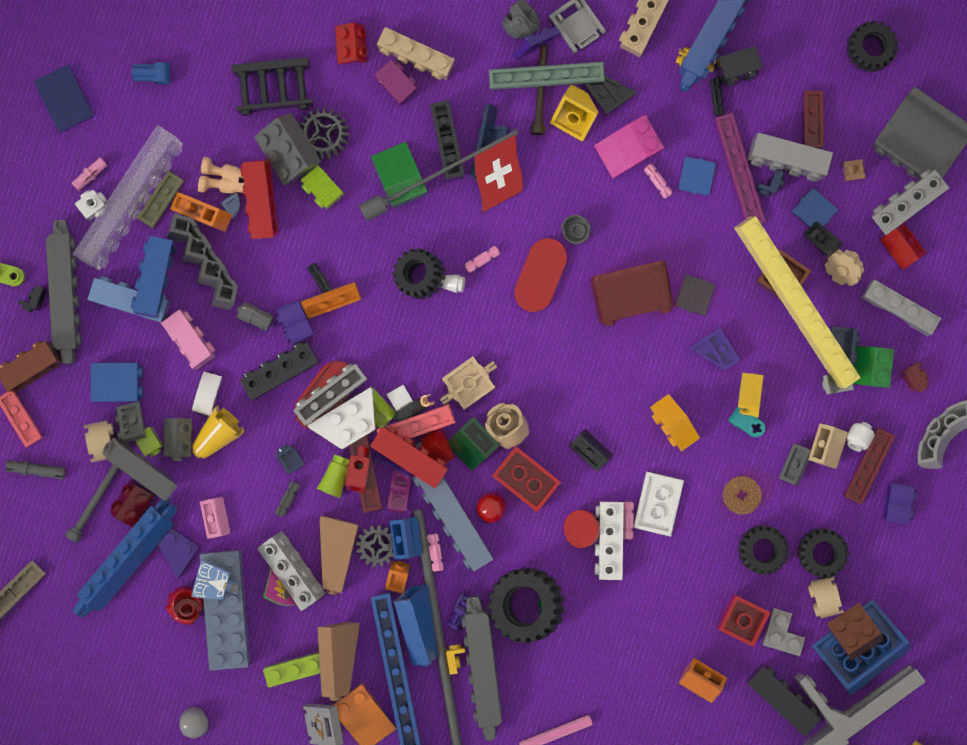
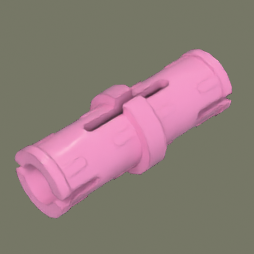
M99 157L88 168L85 167L83 169L84 172L71 183L78 191H81L91 180L94 181L96 176L108 165Z

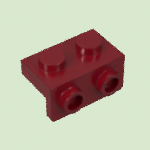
M130 480L122 488L118 500L113 502L110 513L114 518L133 528L154 495Z

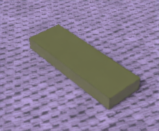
M168 170L137 218L154 229L185 181Z

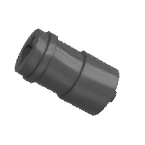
M246 301L241 307L238 306L237 311H239L238 319L248 324H253L261 330H269L274 319L271 313L258 309V307Z

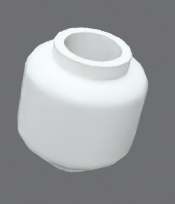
M866 422L853 424L846 438L847 445L858 452L868 449L875 436L871 430L872 427Z

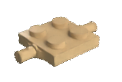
M471 357L444 376L442 380L447 385L449 393L440 398L443 401L442 403L445 405L454 398L465 410L493 390L495 386L490 381L488 374L497 368L494 365L495 363L492 361L483 368L474 357Z

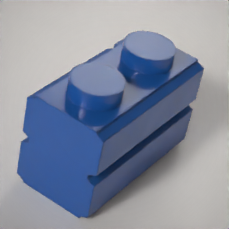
M417 517L391 520L390 528L395 559H406L422 555V543L420 541Z

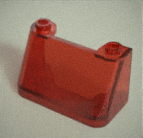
M666 260L601 274L589 279L599 324L604 323V327L615 325V321L622 318L653 311H660V314L668 313L674 307Z

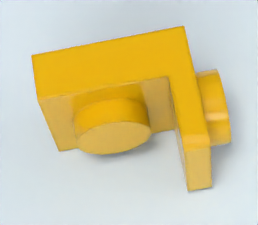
M461 644L451 645L446 650L450 675L457 674V668H461L459 656L455 657L454 655L466 652L465 646L461 647Z

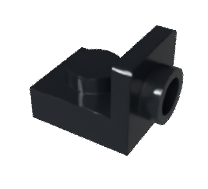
M35 286L29 294L30 302L18 300V304L23 305L22 309L32 313L34 309L40 311L48 289Z

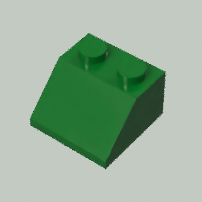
M856 346L857 361L853 364V367L861 378L853 384L890 388L894 349Z

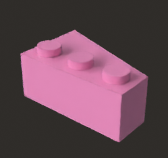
M179 309L161 322L171 339L178 345L182 355H185L189 360L191 368L198 370L216 357L213 353L216 350L210 342L206 343L202 338L204 336L202 330L198 326L194 327L191 323L193 320L191 315L187 311L183 312V310Z

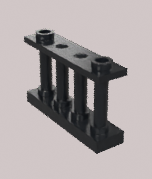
M308 57L231 65L234 76L240 78L242 106L235 107L236 111L241 113L242 116L252 115V112L298 108V110L310 109L309 106H314L313 100L306 97L304 72L310 68ZM288 70H294L297 73L299 100L288 101L285 73ZM268 72L278 74L280 102L269 103L266 79ZM249 74L259 76L261 104L250 105L247 81Z

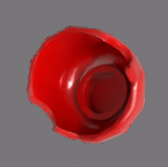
M494 492L483 494L478 500L476 507L478 517L487 523L499 521L506 510L504 498Z

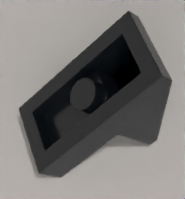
M817 221L803 234L822 255L825 254L828 257L843 244Z

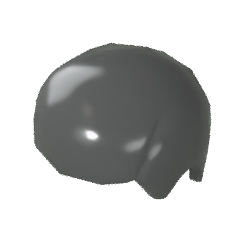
M570 215L565 218L561 225L564 238L572 244H582L588 240L591 234L590 222L582 215Z

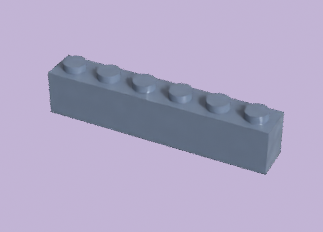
M414 476L412 479L416 486H421L425 492L422 494L428 504L432 503L435 509L432 512L437 520L442 519L445 524L442 527L448 537H453L455 541L452 543L458 553L462 552L465 559H463V562L467 569L472 568L473 571H476L492 561V555L444 477L437 487L433 488Z

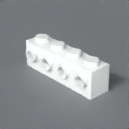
M599 501V506H596L595 514L596 517H599L600 534L599 544H595V556H598V563H595V575H598L599 580H622L624 502Z

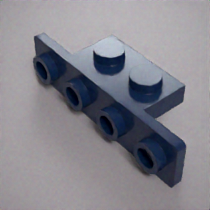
M486 104L483 111V121L479 130V140L475 151L502 138L511 131L508 127L495 126L498 108L491 104ZM474 162V165L471 167V178L477 181Z

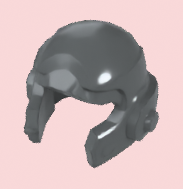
M518 0L514 5L511 4L510 13L506 14L502 21L505 32L515 39L525 38L531 34L535 35L540 29V19L526 0Z

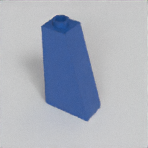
M427 584L410 586L394 601L412 664L425 667L432 664V661L438 656L429 589Z

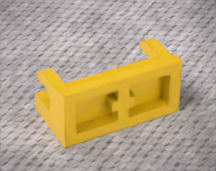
M742 373L738 407L743 409H740L739 413L759 417L764 375Z

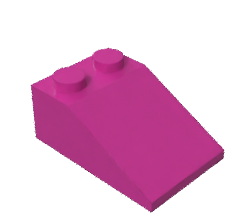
M646 115L629 123L594 145L612 179L662 152L664 149Z

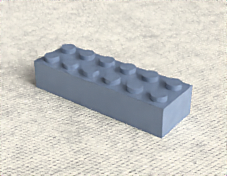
M231 550L200 554V562L205 559L232 572L230 580L241 583L238 594L227 592L226 598L223 600L204 598L209 671L249 667L251 660L242 551Z

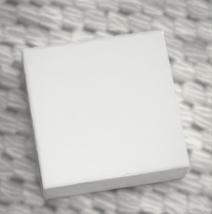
M404 385L387 394L396 411L413 401Z

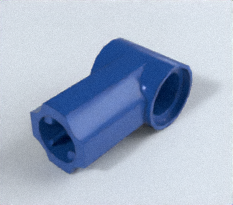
M156 62L154 65L133 64V81L170 84L171 64Z

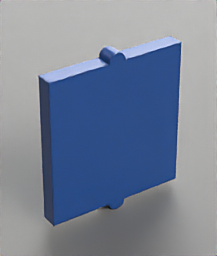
M685 157L678 190L692 192L693 195L697 193L709 196L716 163L704 161L702 158Z
M812 188L804 198L800 199V203L792 212L806 225L811 227L816 221L822 226L830 222L829 219L838 209Z

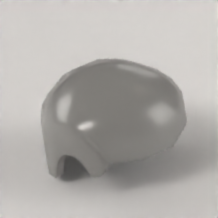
M190 707L185 709L180 715L179 727L186 737L196 739L202 737L207 732L209 721L201 708Z

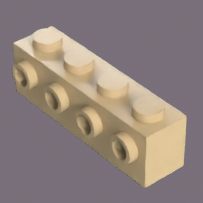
M638 0L636 7L639 9L636 15L632 13L627 23L630 25L628 31L624 30L620 36L619 41L622 42L620 48L641 57L669 0Z
M386 27L377 43V47L380 49L379 52L387 56L391 54L397 57L398 61L404 64L410 63L415 65L414 68L419 71H428L439 80H442V78L447 80L455 64L454 58Z

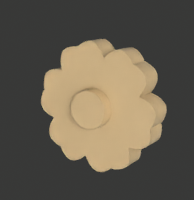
M837 249L828 257V261L825 263L826 272L832 275V280L840 285L847 283L849 286L858 283L864 272L863 263L860 261L859 255L854 251L845 250L842 252Z

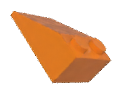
M364 682L353 688L349 695L342 696L341 700H337L332 704V706H337L340 722L359 745H375L397 729Z

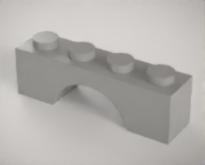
M876 280L869 282L861 296L863 300L898 316L907 322L910 327L926 336L933 334L941 320L937 315Z

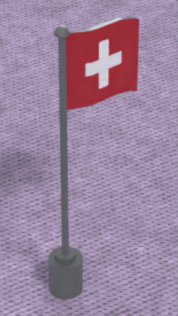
M513 129V132L387 199L385 196L380 197L378 194L359 204L365 219L369 222L388 212V202L474 157L475 175L481 194V212L522 192L523 180L516 150L518 130Z

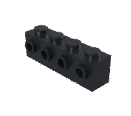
M302 341L294 345V350L287 353L284 351L276 356L277 360L271 363L268 360L259 365L261 369L255 372L250 370L243 374L244 378L240 382L251 401L258 399L319 364L320 362L309 343L304 344Z
M761 664L746 682L806 737L821 720L817 716L819 712L812 705L807 707L803 703L805 699L798 692L793 694L789 690L791 686L783 678L779 681L775 677L776 672L769 665L765 668Z

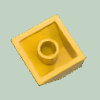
M571 84L558 105L550 124L583 142L598 114V110L588 93Z

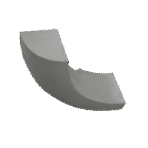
M967 400L946 408L945 412L939 417H935L928 425L926 433L919 444V466L927 469L943 468V456L947 445L959 432L967 428Z

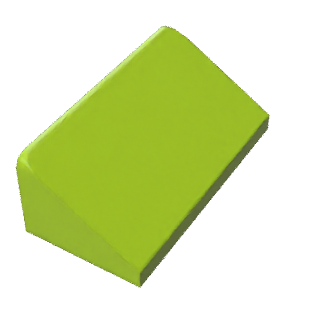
M372 387L375 409L374 419L376 426L382 428L394 418L396 411Z

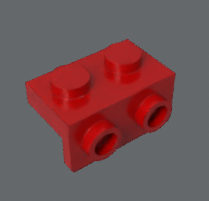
M355 22L335 26L337 63L341 65L354 62L366 63L368 52L366 48L365 26Z

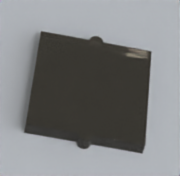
M685 275L675 306L688 310V313L694 312L705 316L716 284L704 281L701 277L698 279Z

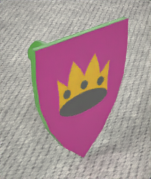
M270 567L266 590L263 593L264 599L284 606L297 605Z

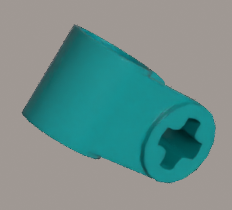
M737 406L728 421L752 437L762 436L765 432L764 423L755 416L739 413L740 409L743 408ZM752 424H753V425H757V424L760 425V426H759V430H761L760 433H759V432H755V433L752 432V431H753V428L751 427Z

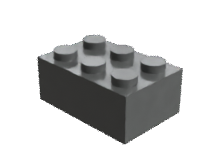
M292 113L277 117L254 136L267 159L270 158V164L283 185L298 181L321 163Z

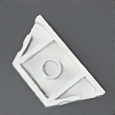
M372 387L307 426L334 445L345 449L376 430Z

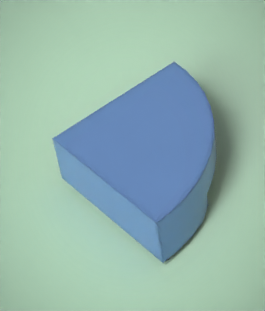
M237 192L221 202L226 212L233 214L231 219L240 210V198Z

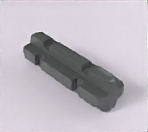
M295 481L290 482L289 489L286 490L279 503L280 506L275 511V514L280 517L286 515L287 508L290 507L296 495L295 492H298L300 484Z

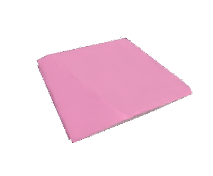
M223 497L200 501L207 539L230 534Z

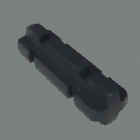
M720 78L710 80L715 116H721L725 113L724 106H722L723 96L722 88H720Z
M316 263L307 267L320 290H323L322 293L333 290L332 287H329V282L322 271H319L320 268Z

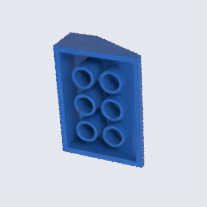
M873 599L865 604L863 608L882 633L884 639L882 642L853 661L847 656L831 631L812 645V648L850 696L911 650L909 641Z

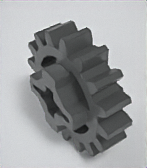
M372 525L370 526L371 531L364 529L365 535L358 536L361 542H356V545L361 548L357 550V553L362 552L363 555L360 559L366 558L367 565L371 561L373 562V567H376L378 562L381 566H384L385 560L388 563L391 562L389 556L394 557L392 535L387 533L388 527L381 530V525H378L377 529ZM375 533L373 540L365 541L369 535ZM382 534L388 538L389 543L384 542ZM378 539L382 548H379L376 554L375 547H372V544H375ZM365 548L371 551L372 557L366 553ZM389 551L385 557L379 558L381 552Z

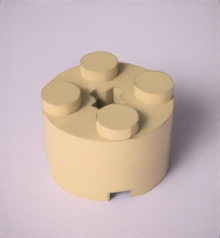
M501 403L494 406L488 412V418L485 422L486 429L500 446L510 449L520 444L529 435L528 422L516 405Z
M106 420L84 425V429L88 428V433H85L89 455L93 454L94 458L90 459L91 462L107 460L102 452L104 446L112 440L111 435L115 434L113 423L109 424Z
M834 576L813 580L808 585L811 598L815 597L816 603L813 604L816 617L820 616L821 619L844 613L843 609L838 608L842 604L835 583H831L832 580H835Z

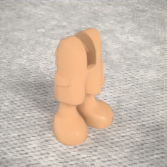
M203 157L201 173L204 175L222 176V179L217 180L207 176H200L198 192H206L209 188H219L220 192L243 193V185L245 184L239 183V179L244 180V177L241 176L239 167L225 164L220 168L213 165L209 157Z

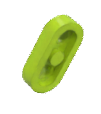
M0 263V283L15 287L24 283L25 273L22 269ZM13 273L17 274V278L15 280H12L11 275Z

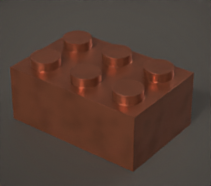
M40 340L31 346L33 349L28 352L22 351L15 356L16 359L12 362L6 361L0 365V381L7 392L17 393L63 364L59 351L52 346L51 342H42Z

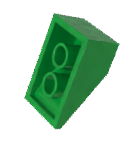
M406 142L371 156L388 198L422 180ZM422 184L395 198L390 203L392 208L395 209L428 195L425 185Z

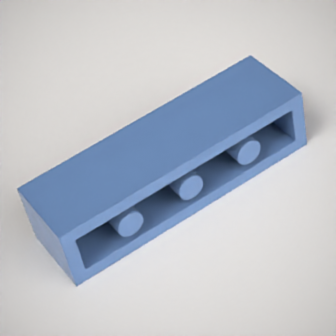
M103 276L100 279L94 278L87 300L135 314L131 308L133 297L137 296L138 290L129 289L130 285L119 282L118 285L111 283L112 279ZM164 295L158 319L142 315L138 316L163 322L171 302L166 300L167 296Z

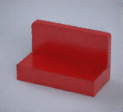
M905 222L880 239L901 269H905L927 253Z

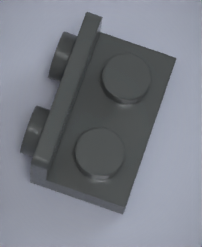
M137 401L117 407L118 415H115L117 425L120 426V431H118L119 441L123 442L127 447H131V441L146 438L140 402Z

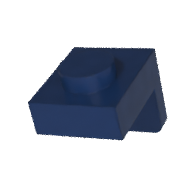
M776 169L773 172L769 187L759 183L756 187V190L760 191L759 194L770 197V195L774 196L778 188H782L785 180L782 177L784 172Z
M285 444L277 449L279 453L275 456L279 459L288 475L305 465L293 445L288 447Z

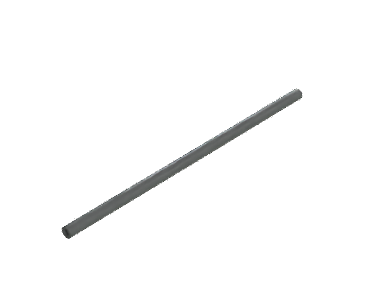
M423 509L414 510L413 513L419 523L420 541L422 543L421 561L425 585L427 584L429 589L437 657L452 745H462Z

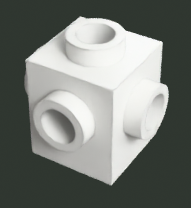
M94 190L84 192L80 196L81 199L75 203L89 221L106 213L105 209L108 208L105 203L107 201L105 196L101 192L97 193Z

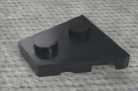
M604 75L605 82L585 83L584 86L603 112L608 115L636 95V91Z

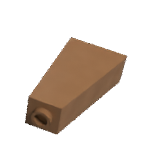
M322 515L320 517L323 589H327L326 593L338 595V592L342 593L359 524Z
M341 622L318 627L322 697H330L331 701L341 700L342 696L349 695L359 622Z

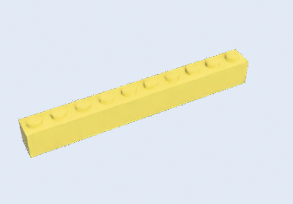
M748 217L735 226L734 229L837 387L845 389L861 377L757 217Z

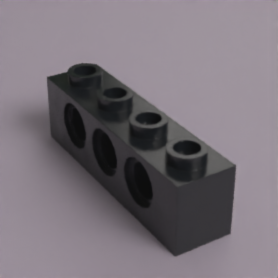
M449 100L430 104L443 168L461 159ZM462 163L444 172L446 182L465 178Z

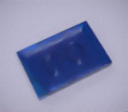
M69 65L34 81L59 133L94 117Z

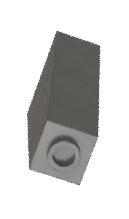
M113 438L104 446L102 454L108 461L163 500L167 501L176 489L177 484L168 473L117 439Z

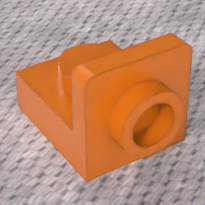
M392 561L385 589L404 593L410 565L403 561Z

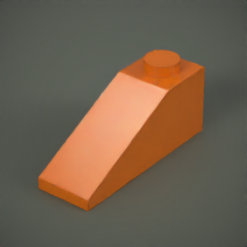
M179 192L176 193L170 208L175 212L226 232L233 215Z

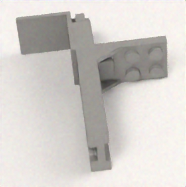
M907 665L842 712L826 705L828 700L819 690L816 691L814 689L817 685L807 674L804 676L799 672L794 678L828 723L803 741V745H847L849 743L847 739L926 681L917 669H912L910 665Z

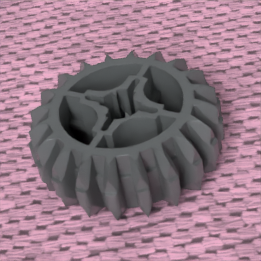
M326 107L323 108V113H320L319 108H316L317 114L314 115L312 111H309L311 118L304 116L303 119L306 121V124L300 122L299 125L304 128L302 131L316 154L320 153V159H324V154H327L328 159H331V152L338 156L336 149L344 150L341 143L348 144V141L343 139V137L347 138L350 136L349 133L344 132L349 127L348 125L342 126L346 120H339L341 117L340 113L334 116V109H331L329 114H327ZM329 119L335 123L324 126L319 120ZM314 123L316 126V132L312 135V138L309 139L308 132L311 125ZM319 126L324 131L328 130L326 134L329 141L325 137L323 138V136L319 137L321 135ZM339 128L338 139L333 144L331 135ZM323 141L328 145V148H318L312 144Z

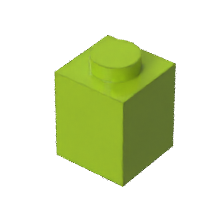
M148 427L145 429L146 438L135 441L144 456L150 455L154 457L162 452L160 449L164 445L154 428Z

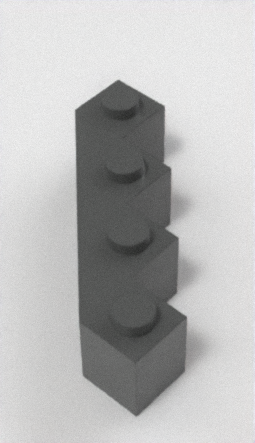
M173 214L167 238L185 243L181 261L200 265L196 283L215 288L211 306L230 310L235 302L237 284L231 279L227 269L211 249L212 246L204 234L202 235L197 228L194 219Z

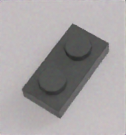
M793 443L779 479L798 486L809 462L811 450Z

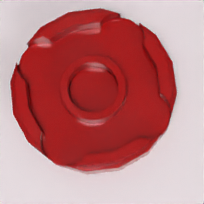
M576 510L571 512L566 518L564 534L572 546L588 548L598 540L600 524L592 512Z

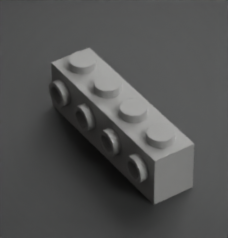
M930 168L926 169L920 174L921 178L916 182L914 180L910 181L904 186L905 190L900 194L898 192L894 193L888 198L889 202L884 206L880 204L873 209L872 218L885 235L889 234L949 189V186L935 168L932 170Z
M350 363L342 369L343 373L338 377L334 375L326 381L327 385L322 389L318 387L311 393L312 396L306 400L304 398L296 404L297 408L293 411L305 426L312 423L368 381L357 364L352 365Z
M282 531L257 548L301 611L326 594L321 584L317 582L311 570L303 562L299 553L294 549L288 537Z

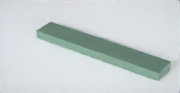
M604 62L489 70L490 90L605 82Z

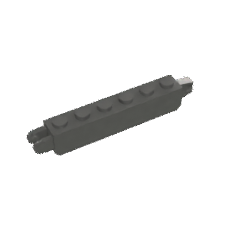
M55 220L53 234L46 238L52 346L56 350H61L63 363L71 365L75 362V349H79V345L82 344V336L78 332V326L81 325L80 314H77L80 299L79 295H76V288L79 286L78 277L75 276V268H77V258L74 257L76 239L69 233L66 220Z
M479 596L467 597V610L465 611V616H462V626L467 631V635H464L465 647H469V654H466L467 665H471L472 673H469V682L474 686V691L471 692L472 703H476L474 721L478 722L479 728L483 727L485 739L493 741L496 735V726L502 721V710L490 614L487 609L482 608Z

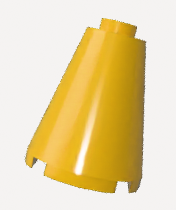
M219 406L215 407L192 444L193 454L198 458L206 459L242 436L244 433L243 426L241 428L238 427L239 421L224 408L219 410Z

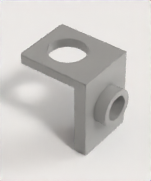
M830 375L823 376L822 385L826 394L854 390L853 383L845 389L839 388Z

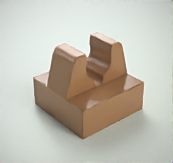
M863 159L842 163L845 182L865 179Z

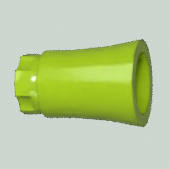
M334 455L316 489L341 499L350 460Z

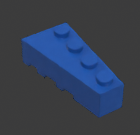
M149 236V240L144 243L143 252H146L145 259L141 260L139 271H142L141 277L136 280L135 289L138 290L137 296L133 297L131 308L137 315L159 318L164 298L162 289H165L168 283L166 271L171 269L173 263L171 253L175 254L176 246L172 240Z

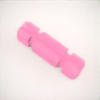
M653 164L646 166L644 171L647 175H650L651 181L661 191L660 194L663 198L672 195V190L666 186L667 183L660 173L656 172L655 166Z
M493 246L488 252L485 251L473 258V261L470 260L465 263L466 270L471 273L476 270V267L479 268L489 262L491 258L499 256L498 248Z
M624 502L623 539L629 540L633 539L634 533L632 531V528H634V513H632L634 503Z
M437 533L429 534L427 539L428 543H430L429 551L431 561H433L432 569L433 571H441L444 569V566L440 560L442 559L440 544L437 542L439 541V536Z

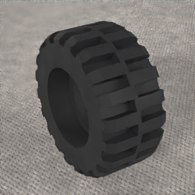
M535 568L512 570L508 574L501 576L500 581L495 582L493 585L494 591L490 592L488 597L491 599V603H488V609H491L492 612L489 617L490 620L495 621V629L501 630V635L505 638L509 637L510 641L521 643L539 641L554 633L557 629L556 626L561 624L563 620L561 615L565 613V607L562 602H565V598L560 594V591H562L560 585L555 584L556 580L552 576L549 577L546 572L538 571ZM522 587L534 589L542 601V612L539 619L530 624L520 622L514 616L511 608L514 593Z

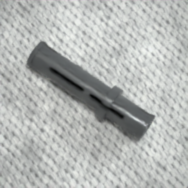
M8 459L5 467L6 472L21 473L23 476L37 475L64 480L66 473L65 467L34 464L26 460L25 462Z

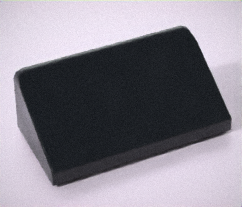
M586 429L569 445L597 472L613 455Z

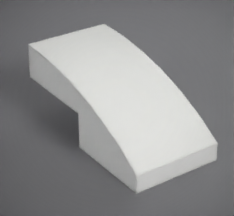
M203 371L192 411L210 416L216 402L222 376Z

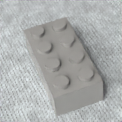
M757 133L752 140L747 160L751 161V164L754 166L762 167V165L770 166L769 169L773 171L776 169L785 170L791 176L799 177V175L807 176V180L818 182V180L827 176L833 153Z

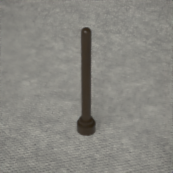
M546 44L540 46L539 66H546L548 47ZM545 86L537 87L535 122L530 126V134L545 135L546 127L544 122H542Z

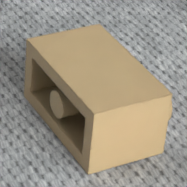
M820 423L808 460L837 469L848 432Z

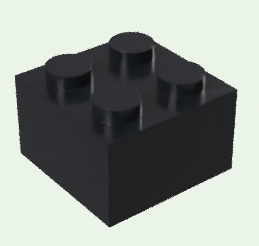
M756 46L721 56L715 64L718 77L721 80V86L727 85V87L737 85L738 81L745 79V82L754 80L763 69Z

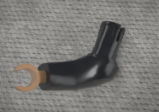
M431 394L424 395L402 406L395 412L394 419L397 422L402 421L434 405L435 402H428V397Z

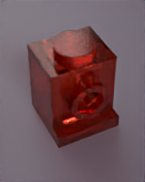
M916 362L900 372L911 392L918 391L920 393L929 388L927 385L929 384L927 381L928 375L924 369L919 368L922 365L921 362Z

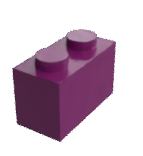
M390 60L374 76L401 106L417 92L415 87L417 83L411 76L408 78L403 73L404 68L398 62L394 63Z

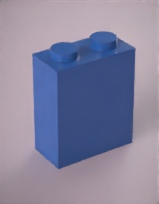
M91 363V402H141V398L144 396V388L141 386L144 369L141 367V363Z

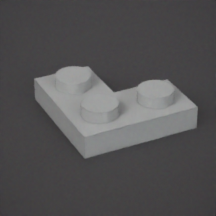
M776 608L772 609L762 645L797 656L801 655L805 637L787 632L792 613Z

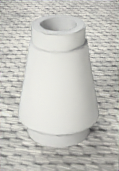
M460 274L445 275V280H441V283H443L442 288L455 293L463 292L465 277H461Z

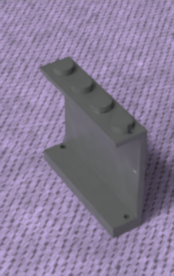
M913 87L872 146L875 148L876 153L889 157L892 164L897 167L902 166L906 169V173L913 178L917 177L920 179V174L928 168L930 170L935 168L943 178L967 144V122L916 87Z

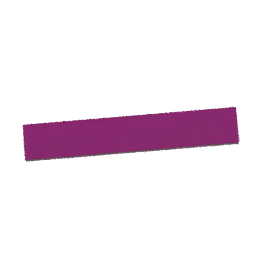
M729 113L714 118L744 220L748 217L756 216L761 224L765 223L766 220L734 114Z

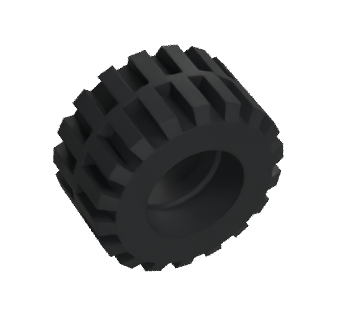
M873 20L871 23L867 21L856 28L849 37L848 45L846 46V50H849L847 56L848 58L851 57L852 60L850 62L852 65L855 63L857 65L856 68L859 70L863 68V72H868L869 70L876 72L877 70H882L895 58V53L898 51V47H896L898 39L894 38L896 33L895 31H890L891 27L889 25L885 27L884 22L878 24L877 21ZM873 37L880 42L882 52L879 56H870L864 51L862 46L864 38Z
M416 248V250L409 249V253L403 252V257H398V264L393 266L396 269L395 272H392L393 277L396 278L393 281L398 285L397 288L415 299L419 298L422 300L426 297H433L432 293L437 294L439 292L438 287L442 288L443 286L441 280H445V275L442 274L445 272V268L441 266L443 263L437 256L420 248ZM421 264H425V278L421 282L414 284L412 281L414 269Z
M763 525L750 528L747 533L742 535L743 538L739 541L740 547L738 548L739 558L749 570L757 574L768 575L769 573H776V570L782 569V565L786 564V557H789V545L786 543L785 536L780 531ZM760 539H768L774 546V553L767 561H759L753 555V546Z
M824 528L813 529L810 533L807 532L804 535L805 537L799 541L801 542L797 548L799 550V554H797L798 559H800L799 563L812 575L829 578L832 575L839 574L838 571H842L845 568L843 566L845 563L847 564V556H849V551H847L848 545L844 542L845 539L838 535L837 532ZM822 541L828 542L833 548V556L826 564H819L813 558L814 547Z

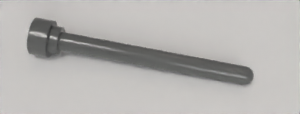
M114 464L111 466L75 527L72 526L71 529H68L65 537L76 543L82 538L81 530L119 470Z

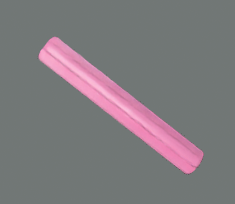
M586 715L523 740L519 745H543L591 726L593 724L591 717Z

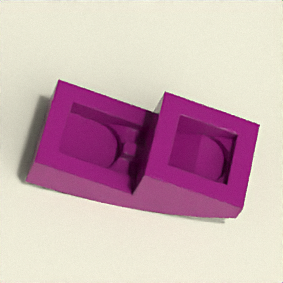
M393 470L387 511L406 514L412 473L408 477Z

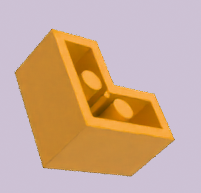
M669 394L650 407L654 413L651 417L657 425L662 424L660 428L666 436L669 435L667 439L673 447L677 446L683 451L700 439L688 416Z

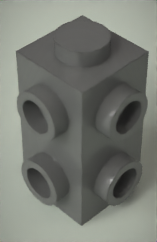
M165 418L164 457H171V461H183V457H191L192 419Z

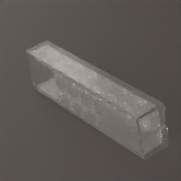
M159 125L156 126L74 251L73 255L97 270L106 267L109 262V255L118 249L120 245L119 240L129 232L130 223L132 220L135 221L141 212L140 208L150 199L151 191L153 188L156 189L162 179L160 177L171 168V161L174 156L177 157L182 151L183 147L181 145L183 143L176 136Z

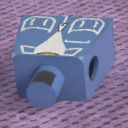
M203 559L200 562L191 597L223 600L226 598L227 592L238 594L241 583L230 580L232 575L230 570Z

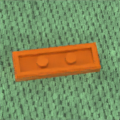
M353 282L301 301L307 318L310 319L362 299L356 283Z

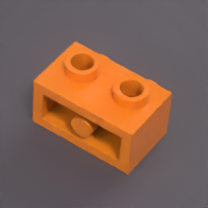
M693 658L684 669L679 684L712 703L722 692L727 677Z

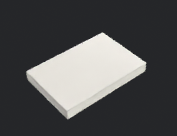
M646 471L634 528L671 536L684 480Z

